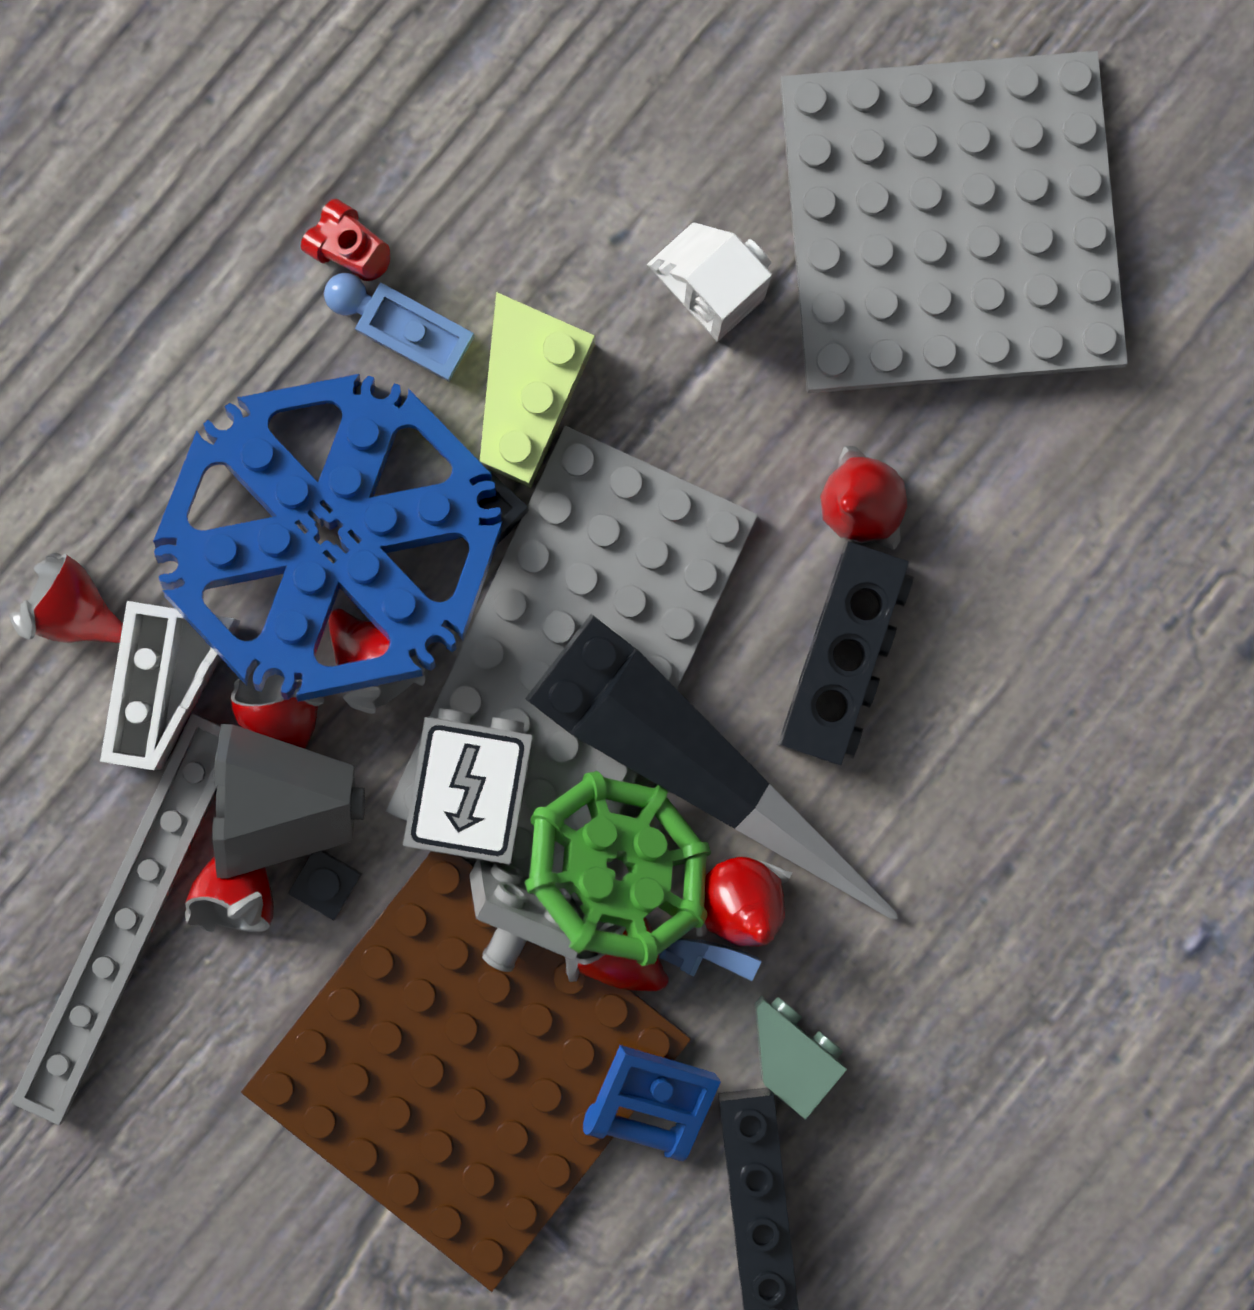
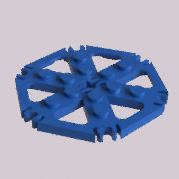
M359 374L237 397L239 406L247 411L249 416L243 418L241 410L236 405L228 403L224 407L227 416L233 421V425L229 429L219 430L209 420L203 423L207 437L213 444L201 438L198 431H196L153 540L156 547L154 554L157 563L174 561L178 564L174 572L159 575V581L162 589H165L162 590L165 598L246 686L248 684V677L256 666L258 667L253 674L255 690L262 692L265 682L270 676L280 675L284 678L280 692L282 698L289 700L294 695L296 680H302L301 688L296 694L298 702L422 677V669L415 665L410 657L416 655L418 662L424 668L431 671L436 667L434 658L426 651L431 643L440 642L451 653L457 649L454 635L445 627L452 629L464 641L503 530L500 507L483 509L478 505L481 499L496 496L495 483L491 482V473L410 389H408L407 399L400 407L402 396L399 384L394 383L390 395L384 399L373 397L375 379L369 375L363 380L361 394L355 395L356 389L361 383ZM321 404H333L341 410L342 420L317 482L270 432L269 422L274 415L280 412ZM402 428H413L419 431L452 467L450 477L443 483L374 497L396 434ZM215 465H224L272 516L209 530H197L188 522V515L203 476L210 467ZM323 503L332 511L330 514L322 506ZM312 517L321 527L325 526L329 530L335 529L337 526L340 527L338 536L342 549L337 544L333 545L328 540L318 544L320 535L316 522ZM352 537H357L360 542L357 543ZM464 538L469 545V553L453 596L444 602L430 600L386 554ZM284 574L263 631L259 637L252 641L237 639L203 602V594L207 589ZM340 589L390 641L387 652L382 656L332 667L323 666L315 659Z

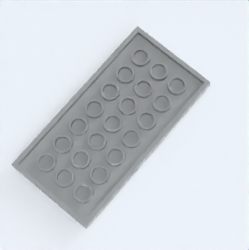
M564 426L529 501V511L521 519L430 715L431 718L438 719L439 708L471 713L470 724L491 728L493 717L524 723V734L534 735L515 836L514 856L511 863L528 878H530L534 826L530 819L536 808L546 807L580 783L585 773L598 771L603 777L633 784L638 773L572 736L525 698L590 614L594 615L638 649L677 689L758 515L568 426ZM422 734L386 809V812L407 821ZM606 800L609 812L620 814L624 803ZM587 804L565 819L564 824L577 831L591 821ZM556 841L552 872L561 873L564 847ZM574 892L571 898L579 901L580 899Z

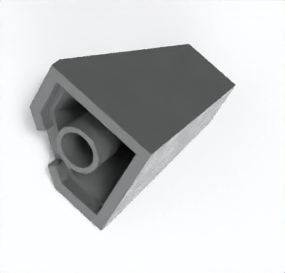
M221 724L214 771V785H217V818H213V848L217 878L234 877L352 842L354 821L364 820L365 788L355 787L354 765L232 724Z

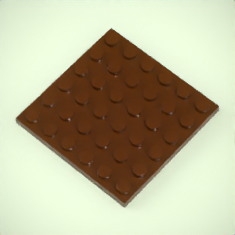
M431 851L250 1079L241 1093L484 1287L493 1292L614 1138L606 1135L604 1138L599 1139L584 1134L583 1122L589 1106L595 1103L619 1046L622 1045L674 1061L689 1043L691 1037L632 990L619 989L583 974H579L577 981L569 982L566 973L565 956L530 941H526L514 964L513 971L504 972L489 965L482 958V953L490 943L497 927L476 919L469 876L474 865L463 856ZM619 1106L616 1115L629 1118L635 1110Z

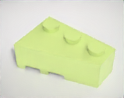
M496 292L480 463L488 470L531 488L593 351L595 335Z

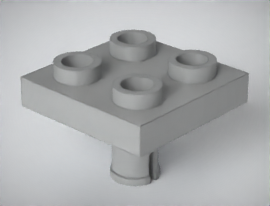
M478 859L469 875L476 919L497 927L490 943L482 953V958L498 970L511 972L526 941H530L575 960L578 953L569 948L571 941L536 895L527 892L525 881L529 878L524 877L523 872L512 864L491 863L487 860ZM565 888L559 889L577 913L575 900L571 898L572 895L570 896Z

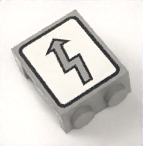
M439 708L438 719L425 717L403 846L511 864L516 844L515 836L529 754L533 745L534 735L523 733V722L493 717L491 728L470 724L471 713Z

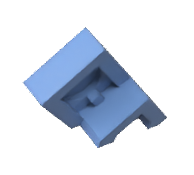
M686 938L678 939L659 954L660 959L680 967V970L691 976L695 975L703 958L753 981L761 964L759 957L719 943Z

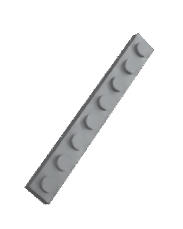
M191 714L10 1102L11 1104L58 1126L64 1122L217 793V785H214V771L221 725L198 714Z

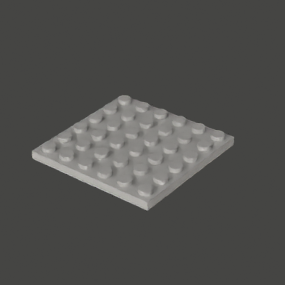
M1098 51L781 76L780 87L807 393L1124 368L1128 364Z

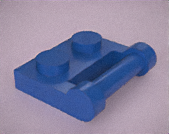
M620 1045L595 1103L589 1106L583 1122L584 1134L599 1139L609 1135L662 1150L667 1158L684 1161L694 1145L721 1081L714 1072ZM619 1106L677 1122V1124L670 1130L618 1116L616 1113Z

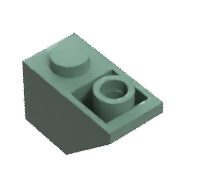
M761 995L755 1002L761 1079L768 1089L806 1120L847 1070L844 1064L838 1060L844 1051L822 1032L818 1031L812 1038L796 1025L802 1016L780 997H777L771 1004Z

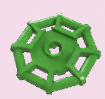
M598 771L584 774L580 783L546 807L536 808L530 820L534 826L530 878L525 881L527 892L536 895L571 941L569 948L577 953L587 950L636 960L641 966L650 965L657 961V956L691 929L703 926L708 916L707 911L704 909L706 863L711 850L708 842H701L667 797L668 790L657 785L655 788L606 778ZM606 800L642 807L637 818L610 813ZM587 804L591 821L577 831L564 824L565 819ZM654 815L680 849L672 851L667 849V840L664 834L649 825ZM555 841L564 847L561 873L552 872ZM615 858L621 860L626 865L628 874L623 877L622 881L616 880L615 871L607 868L606 862H612ZM685 864L682 900L671 892L672 866ZM565 888L570 896L575 892L583 903L580 906V909L585 914L583 919L579 917L559 889ZM656 908H660L672 916L653 932H647L643 918ZM599 921L623 926L626 928L628 936L596 930V924Z

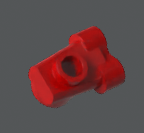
M332 199L324 206L319 223L315 227L310 228L301 240V250L320 263H327L331 260L348 268L363 281H372L379 278L385 273L390 264L389 245L358 221V212L339 199Z

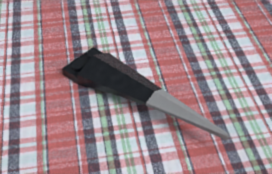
M589 615L525 698L572 736L888 918L898 919L897 913L647 658L594 615Z

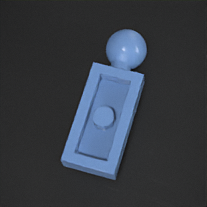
M340 273L333 276L327 282L324 289L325 302L333 312L339 315H352L357 312L362 315L355 327L358 333L450 382L475 337L473 332L381 282L374 295L370 296L366 293L365 285L360 278L350 273Z

